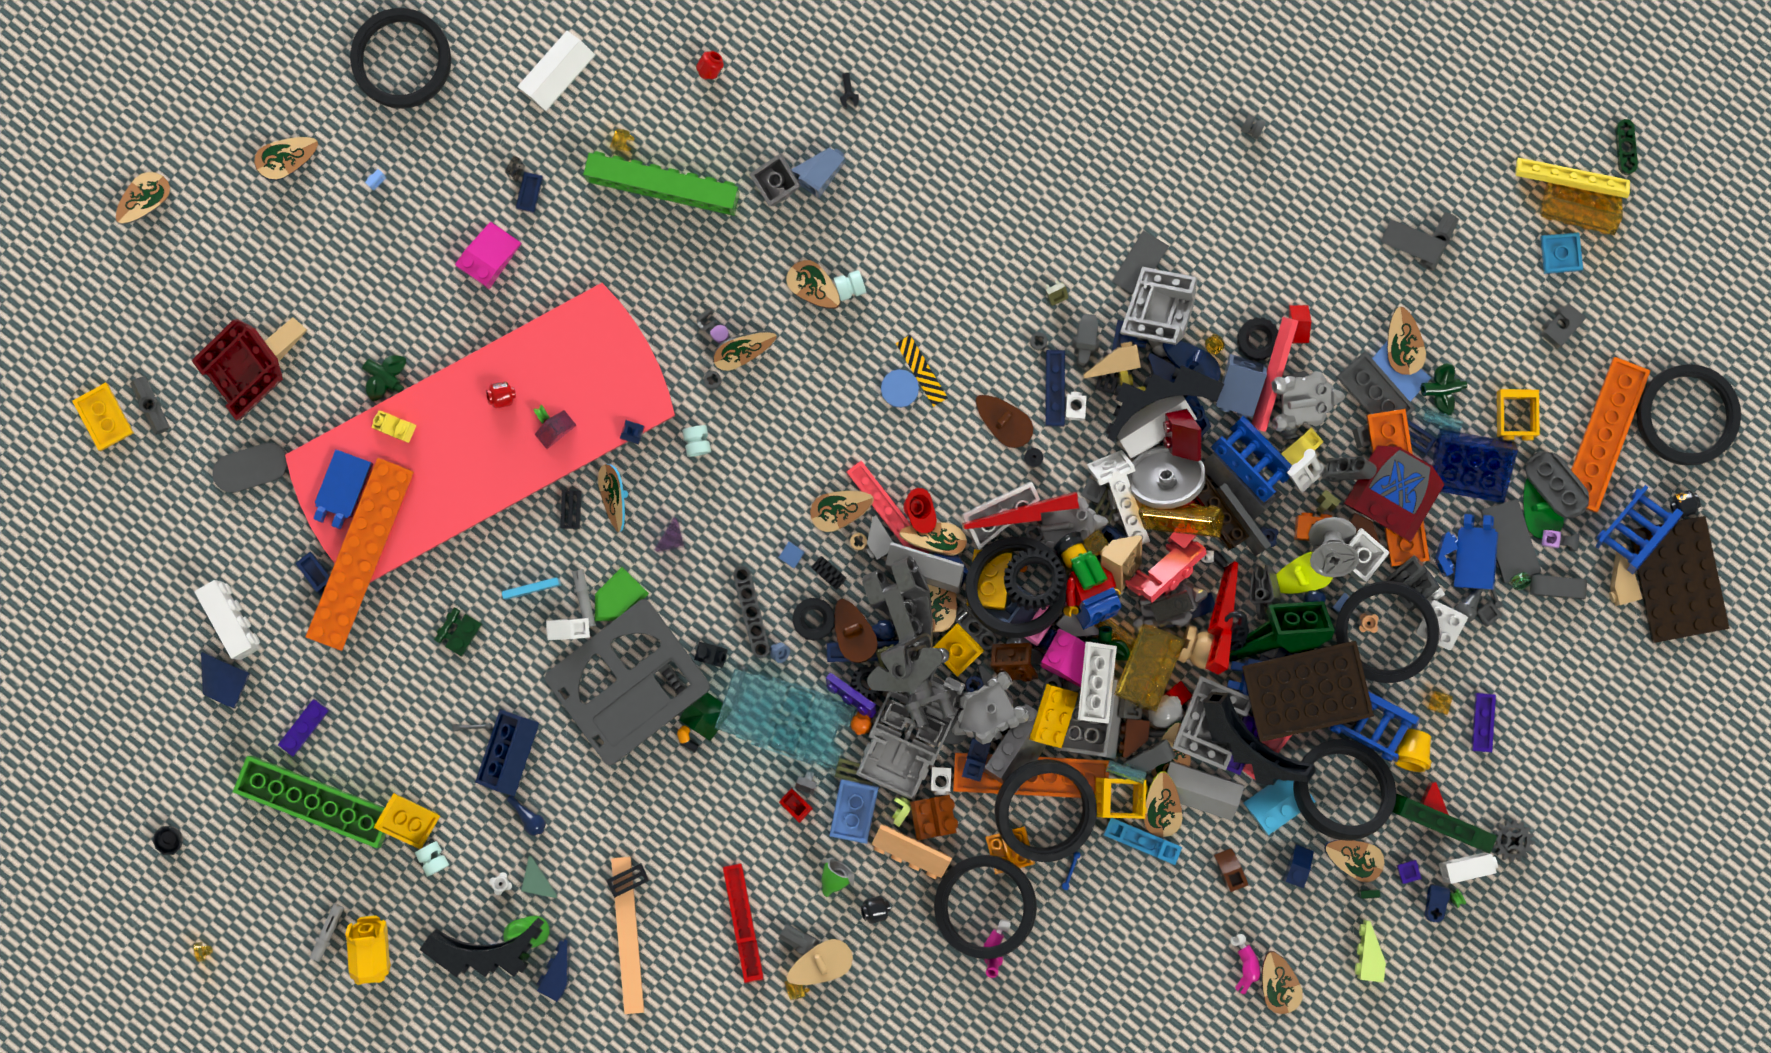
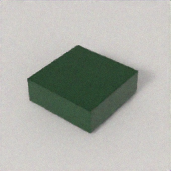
M1379 889L1357 890L1358 897L1361 899L1381 897Z

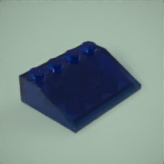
M1439 429L1432 466L1445 484L1440 492L1504 503L1518 453L1516 443Z

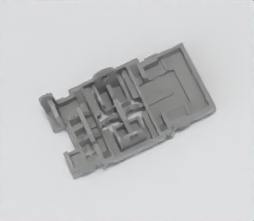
M948 676L943 685L933 680L931 682L932 688L949 691L951 696L949 699L955 713L953 716L943 718L938 702L935 701L924 706L927 707L926 713L949 723L938 750L913 739L912 743L908 742L914 724L912 719L908 718L910 713L907 712L903 704L889 700L881 721L899 730H903L906 722L911 724L904 739L900 738V732L878 723L889 696L906 704L909 701L906 692L889 691L869 734V738L872 740L870 743L868 742L864 750L865 755L856 775L914 800L922 780H925L927 776L928 766L934 765L959 708L955 706L959 702V697L964 693L965 684ZM926 715V718L941 724L940 729L935 731L927 725L919 728L916 737L934 746H938L947 725Z

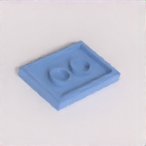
M1387 340L1372 359L1411 402L1421 390V384L1427 383L1431 377L1422 369L1411 375L1396 372L1388 361Z
M844 779L840 780L830 837L867 844L879 786Z

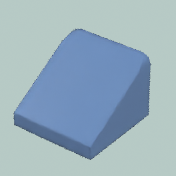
M788 542L778 558L792 568H795L805 552L791 542Z

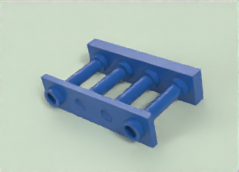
M1243 415L1230 428L1233 434L1227 440L1221 436L1210 448L1265 502L1276 492L1272 487L1279 480L1284 483L1290 478L1287 472L1292 465ZM1238 439L1247 446L1240 454L1232 446ZM1252 452L1260 459L1254 467L1245 460ZM1265 466L1274 474L1268 481L1259 474Z
M1646 485L1641 490L1638 488L1631 496L1633 500L1607 531L1602 530L1596 537L1598 542L1595 547L1599 549L1603 543H1606L1628 560L1630 565L1627 571L1631 574L1638 570L1683 515V512L1678 508L1673 513H1668L1646 497L1645 493L1648 489ZM1640 501L1662 517L1665 523L1662 527L1659 525L1655 526L1633 509L1634 506ZM1629 515L1652 532L1651 535L1653 537L1650 541L1644 540L1622 524V520ZM1617 529L1639 545L1641 552L1638 555L1636 553L1632 554L1609 536Z
M1369 692L1372 709H1378L1384 715L1371 739L1360 734L1369 718L1358 720L1353 730L1343 724L1330 726L1329 729L1334 733L1340 734L1341 732L1382 754L1381 757L1385 760L1397 762L1399 754L1395 753V750L1407 729L1411 727L1417 728L1419 717ZM1395 718L1401 721V726L1389 747L1386 748L1377 742L1390 719L1393 720Z

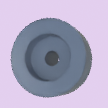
M780 642L770 647V656L777 663H783L789 657L790 648L784 643Z

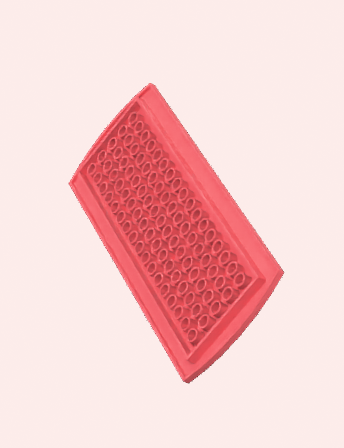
M600 283L287 453L285 457L299 504L311 529L334 564L377 458L414 471L371 578V583L627 443L628 441L620 439L626 420L645 426L643 431L645 433L675 417L663 373L649 343L621 302L603 283ZM508 382L510 387H514L516 398H513L512 405L501 408H494L492 405H489L486 390H489V386L495 383ZM541 404L550 417V420H545L544 424L540 422L533 410L535 408L539 409ZM378 410L416 425L409 443L371 428ZM335 449L373 463L352 517L345 518L341 529L331 526L336 515L332 512H327L323 523L313 519L318 508L315 507V500Z

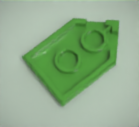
M621 567L595 593V621H614L638 601L643 600L649 593Z

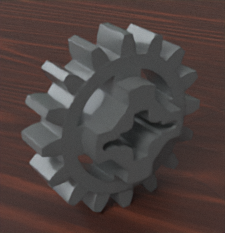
M1506 820L1504 821L1505 826L1498 824L1500 830H1493V833L1497 836L1496 844L1493 846V848H1498L1495 854H1503V860L1509 857V862H1514L1515 858L1520 862L1521 856L1528 858L1526 852H1532L1533 849L1530 848V845L1535 844L1534 841L1530 840L1534 836V834L1528 833L1530 827L1523 828L1524 822H1520L1517 825V820H1512L1511 824ZM1509 828H1517L1519 831L1512 833ZM1511 837L1516 838V839L1514 840V842L1516 843L1515 845H1514V844H1510L1511 841H1512V840L1510 839ZM1514 849L1517 853L1510 854L1507 851Z

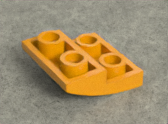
M1025 826L1012 829V832L1019 841L1030 846ZM1000 833L985 837L990 855L1004 858L1019 868L1035 864V861L1026 859L1009 848ZM994 868L995 875L1004 873L1003 871Z

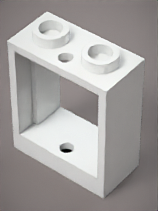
M1479 853L1441 862L1439 867L1443 882L1452 884L1497 873L1496 868H1498V864L1492 854Z

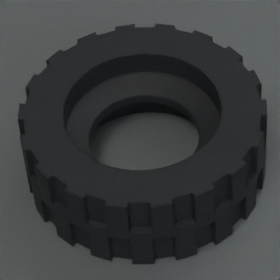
M1262 317L1248 320L1242 325L1237 334L1239 351L1243 353L1244 357L1246 356L1248 359L1255 361L1271 357L1279 331L1276 328L1277 326L1269 319L1266 320ZM1261 330L1266 333L1268 342L1263 348H1254L1250 344L1249 336L1253 331Z
M820 598L803 600L793 612L794 628L800 636L807 640H821L827 637L833 630L835 624L834 611L826 601ZM818 610L822 613L823 623L819 628L812 629L805 624L804 617L808 611Z

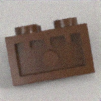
M1030 643L992 644L991 667L997 675L1000 672H1007L1012 682L1013 680L1029 682L1032 679H1038V674L1031 665L1032 645Z

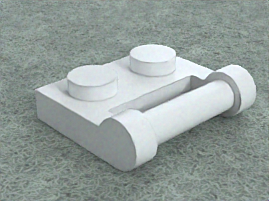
M1307 449L1304 452V457L1298 463L1293 464L1287 472L1301 493L1309 488L1325 472V467L1319 463L1313 449ZM1310 464L1313 466L1312 472L1308 468Z

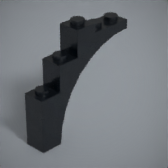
M1181 365L1180 369L1176 367L1172 376L1175 379L1174 383L1152 374L1151 377H1146L1143 387L1146 388L1145 391L1124 382L1122 385L1118 384L1114 395L1117 396V401L1122 402V405H1117L1113 414L1116 419L1113 424L1109 423L1105 432L1108 434L1107 439L1115 441L1121 428L1134 414L1157 400L1171 396L1190 395L1204 397L1217 402L1224 383Z
M1210 692L1204 700L1203 704L1212 741L1230 743L1234 762L1252 764L1256 783L1274 785L1278 779L1283 781H1310L1316 772L1315 765L1287 758L1260 742L1240 720L1232 705L1229 693Z
M537 918L519 936L506 942L492 945H476L462 942L435 929L419 950L456 978L461 973L465 974L470 967L486 977L490 972L494 974L499 966L514 977L518 972L523 973L529 965L527 960L530 955L527 952L533 946L530 942L533 938L536 940L543 931L541 927L544 921Z

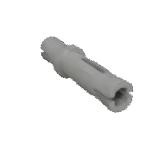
M584 569L573 571L572 574L576 588L574 592L577 593L582 618H588L589 627L596 626L588 592L590 589L585 580Z
M333 904L319 937L315 939L316 944L309 957L312 960L321 961L327 946L329 947L331 944L329 941L344 907Z

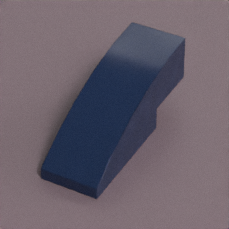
M310 551L295 564L315 591L322 597L330 573Z

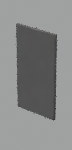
M1143 230L1112 282L1133 294L1142 267L1155 269L1169 245Z

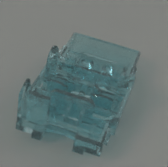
M734 669L715 729L736 735V738L745 741L747 739L751 740V745L809 764L815 761L818 765L836 768L842 749L832 745L839 724L847 727L850 726L855 708L841 701H832V696L774 677L771 681L768 680V677L759 674L753 675ZM788 685L816 694L808 719L812 720L811 725L795 720L796 715L806 717L813 695L792 687L789 689L783 707L784 711L792 713L791 717L774 713L775 708L781 709ZM772 717L788 721L789 723L788 726L777 725L771 747L791 754L794 753L800 736V731L792 728L793 723L809 728L808 733L803 732L796 756L768 748L776 722L771 721Z

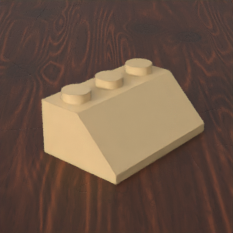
M1139 535L1112 540L1108 546L1105 545L1100 553L1101 566L1112 572L1116 587L1120 592L1126 587L1125 581H1129L1142 564V537Z

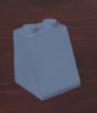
M1230 354L1221 382L1224 383L1216 406L1224 412L1234 411L1241 417L1243 415L1246 418L1248 416L1253 417L1267 376V365Z

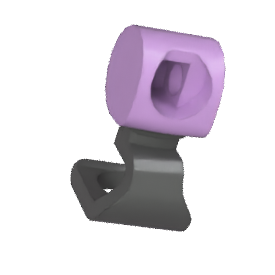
M708 308L697 318V325L703 331L710 329V335L714 341L722 343L729 338L728 329L723 325H715L714 321L707 324L703 323V320L713 313V310Z
M1543 530L1541 546L1549 548H1559L1560 545L1569 546V550L1575 552L1578 551L1580 534L1575 533L1571 536H1563L1559 531Z

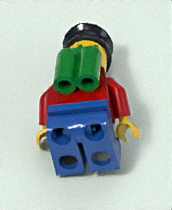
M1075 531L1066 534L1053 547L1057 552L1058 558L1063 559L1066 567L1072 568V573L1067 580L1066 587L1067 605L1064 607L1063 612L1071 617V613L1076 615L1084 630L1098 624L1100 621H1105L1117 615L1121 609V602L1117 594L1120 595L1121 592L1116 587L1112 572L1101 566L1097 557L1091 551H1086L1081 533Z

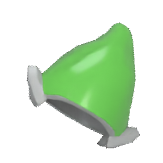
M835 858L823 859L821 861L822 864H825L821 878L822 892L825 897H829L832 893L842 890L849 883L851 886H854L855 875L852 870L845 864L834 860Z

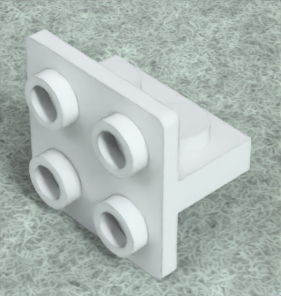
M1433 600L1431 606L1436 613L1439 623L1440 635L1438 645L1451 650L1468 617ZM1421 615L1422 621L1416 634L1427 639V625L1423 615Z

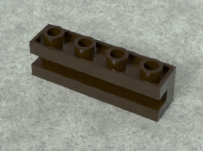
M1206 477L1202 491L1192 501L1229 551L1246 540L1249 535Z

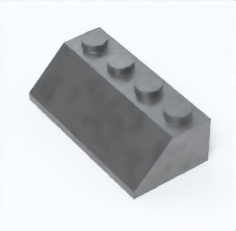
M1235 443L1232 445L1239 454L1242 452ZM1215 452L1203 462L1205 474L1216 483L1218 488L1224 483L1227 484L1253 521L1282 495L1273 486L1272 488L1276 492L1267 501L1263 502ZM1248 457L1245 459L1252 467L1255 466ZM1260 471L1259 474H1260L1266 481H1268V479H1267V478L1263 475V473Z
M1028 704L1024 706L1030 714L1028 721L1019 723L1017 727L1009 729L983 771L1002 784L1016 769L1026 763L1036 761L1046 747V744L1029 740L1038 711Z

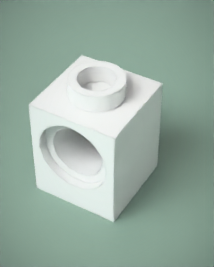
M1071 392V395L1066 396L1065 420H1085L1087 396H1082L1081 392ZM1073 401L1079 402L1081 409L1073 410L1071 403Z
M932 767L931 791H935L934 795H946V791L950 792L951 768ZM940 775L946 778V784L943 787H938L935 783V779Z

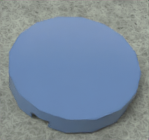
M898 369L891 371L882 381V397L893 407H907L918 396L919 385L917 379L907 370Z

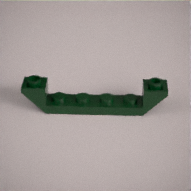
M1396 793V802L1392 813L1481 851L1491 853L1497 839L1496 835Z

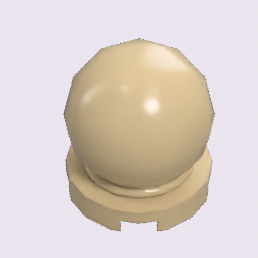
M1188 625L1183 635L1186 641L1184 647H1179L1177 660L1185 663L1189 659L1197 668L1205 669L1214 635L1207 631L1197 633L1196 626Z

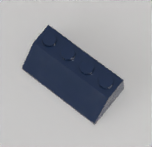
M500 709L475 783L497 792L515 796L540 722Z

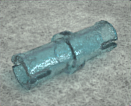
M1426 409L1423 421H1428L1439 425V428L1445 427L1459 433L1464 422L1449 417L1446 413L1440 414Z
M1109 760L1106 772L1121 776L1124 780L1127 778L1141 784L1144 783L1147 772L1131 768V765L1127 764L1125 766Z

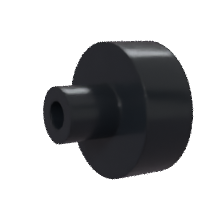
M1030 448L1026 451L1024 461L1029 467H1038L1043 462L1044 457L1041 450Z

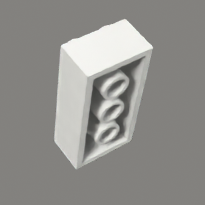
M213 580L194 591L231 659L242 660L260 649L258 645L260 640L249 629L251 624L246 617L242 616L240 612L242 608L237 600H233L231 596L233 593L232 589L227 583Z

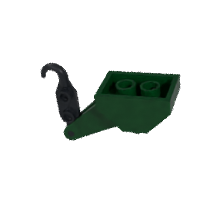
M1324 601L1268 605L1266 613L1269 621L1249 634L1247 615L1244 612L1233 611L1224 619L1227 622L1232 617H1239V621L1234 623L1231 628L1229 661H1237L1279 647L1285 648L1290 653L1311 651L1332 639L1334 634V628Z

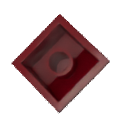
M1188 409L1165 413V421L1163 422L1165 437L1163 438L1164 447L1168 448L1173 456L1197 462L1201 461V428Z

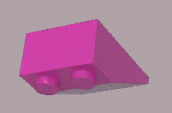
M490 222L464 250L455 266L487 289H490L522 243Z
M1059 628L1041 661V667L1081 687L1086 643Z

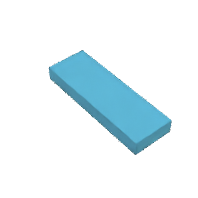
M556 577L502 591L503 599L507 600L562 585L560 579Z

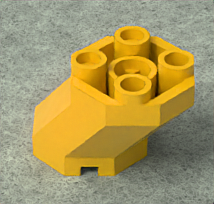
M377 915L360 917L355 925L350 923L347 926L345 933L349 975L357 985L380 983L389 974L391 966L388 927L386 921H380V917Z

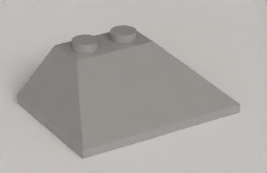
M1142 267L1120 333L1176 345L1184 337L1194 307L1197 277Z
M1200 676L1172 749L1226 771L1232 756V752H1230L1231 746L1230 743L1212 741L1203 702L1210 692L1229 693L1232 705L1240 720H1242L1243 717H1247L1251 707L1249 696Z

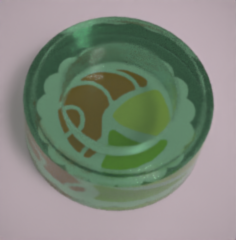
M1518 573L1512 577L1511 584L1515 590H1523L1531 584V578L1528 573Z

